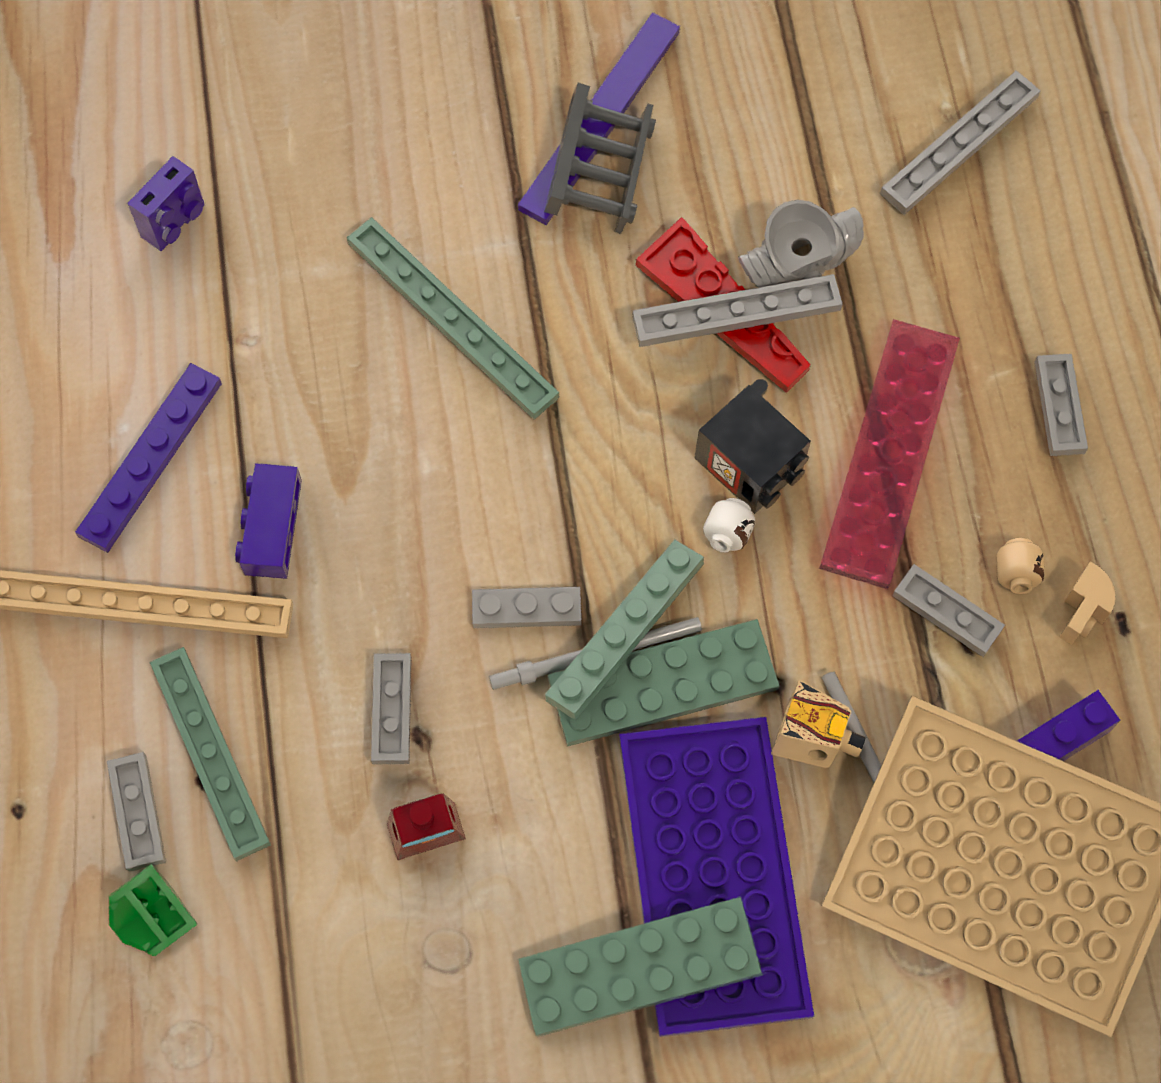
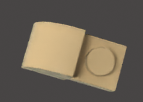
M1089 562L1064 601L1076 608V611L1059 638L1071 645L1079 635L1086 638L1096 621L1103 624L1113 610L1115 604L1113 583L1105 571L1092 562Z

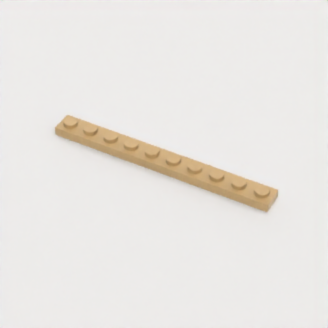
M0 570V609L278 638H288L293 610V602L290 599Z

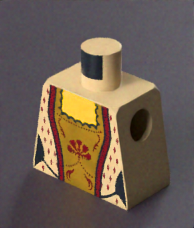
M799 680L787 705L771 754L828 768L831 766L838 751L858 758L866 737L846 729L851 715L849 707Z

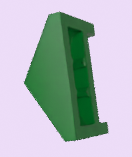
M152 864L108 896L109 926L122 943L145 951L154 957L198 925L172 886Z

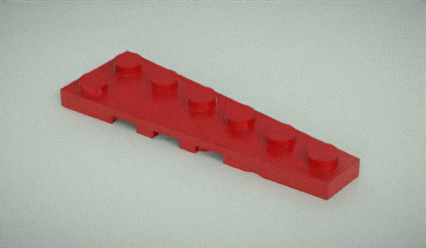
M682 217L636 259V267L678 302L746 290L742 285L739 286L728 274L729 270L726 266L714 258L708 251L706 243ZM774 323L716 333L785 393L810 370L811 364L785 334L776 328Z

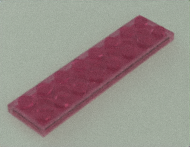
M893 319L819 569L889 589L960 340L959 337Z

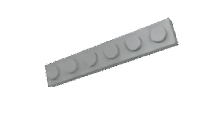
M1016 70L882 187L880 195L905 215L1038 98L1041 90Z
M832 274L633 310L632 318L639 347L841 311L843 303L835 275Z

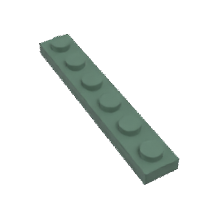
M674 539L546 692V702L576 720L704 565V557Z
M182 647L151 661V667L234 859L239 861L271 846L185 648Z

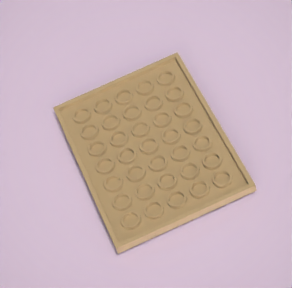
M911 696L822 906L1112 1037L1161 918V803Z

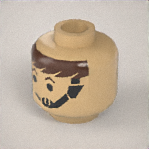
M1015 538L1007 541L997 552L998 582L1016 594L1029 593L1033 588L1039 586L1044 580V557L1041 548L1025 538Z

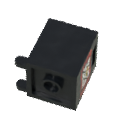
M758 379L751 386L748 385L699 429L695 459L734 496L748 504L754 514L763 506L766 509L771 507L780 497L781 493L779 491L787 484L793 486L801 479L805 473L804 465L809 459L807 454L811 440L762 397L768 388V383L763 379Z

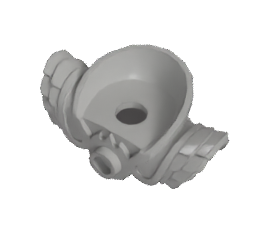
M793 200L784 202L774 209L767 219L765 239L762 242V246L748 251V254L739 256L738 260L747 276H749L750 281L758 288L821 277L825 270L839 266L859 248L864 237L862 216L854 207L831 216L823 208L810 201ZM807 244L811 246V252L805 256H799L793 252V250Z

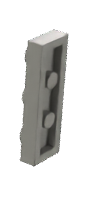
M1072 354L1037 356L1035 368L1050 456L1085 454L1088 445Z
M915 564L892 595L982 657H984L1005 626V624Z
M580 587L472 590L473 628L580 626Z
M411 653L374 654L372 764H410Z
M141 752L107 761L126 869L131 872L146 868L151 864L155 866L166 863L146 754Z

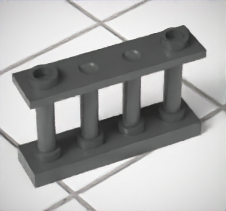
M577 83L570 101L544 212L557 216L562 204L574 203L618 216L615 233L621 234L626 223L632 224L636 214L637 204L632 203L646 138L651 139L656 124V119L651 118L654 105L647 103L641 118L593 105V101L587 99L590 86ZM590 117L637 131L634 146L587 133L586 128L581 127L582 120H588ZM583 145L631 159L628 174L580 161V157L574 155L576 147L581 148ZM576 173L624 187L621 203L574 190L573 185L567 184L569 175L575 176Z

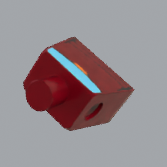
M444 793L395 807L390 811L387 821L397 861L466 839L455 802Z

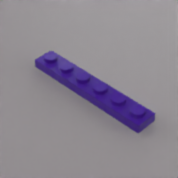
M192 363L189 364L75 531L80 539L107 553L110 551L222 385L220 377Z

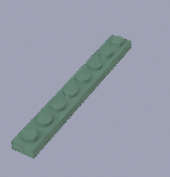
M371 217L347 237L350 247L534 420L559 399V392L375 219Z

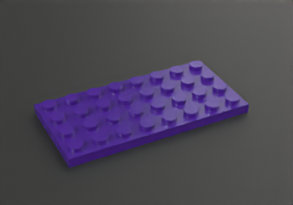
M760 717L619 734L644 924L741 897L763 974L762 976L656 1004L655 1011L659 1038L812 1019L814 1017V1010L773 755L771 754L772 749L767 718Z

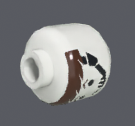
M736 498L721 500L714 504L703 527L704 535L710 541L711 546L717 551L729 552L743 549L755 526V517L749 505L744 501Z

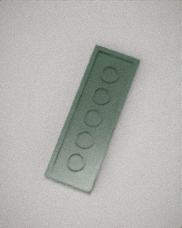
M758 619L631 652L576 720L558 709L557 712L568 747L773 692L779 689V683ZM565 670L548 674L550 688Z
M741 897L518 959L535 1035L538 1037L763 975Z

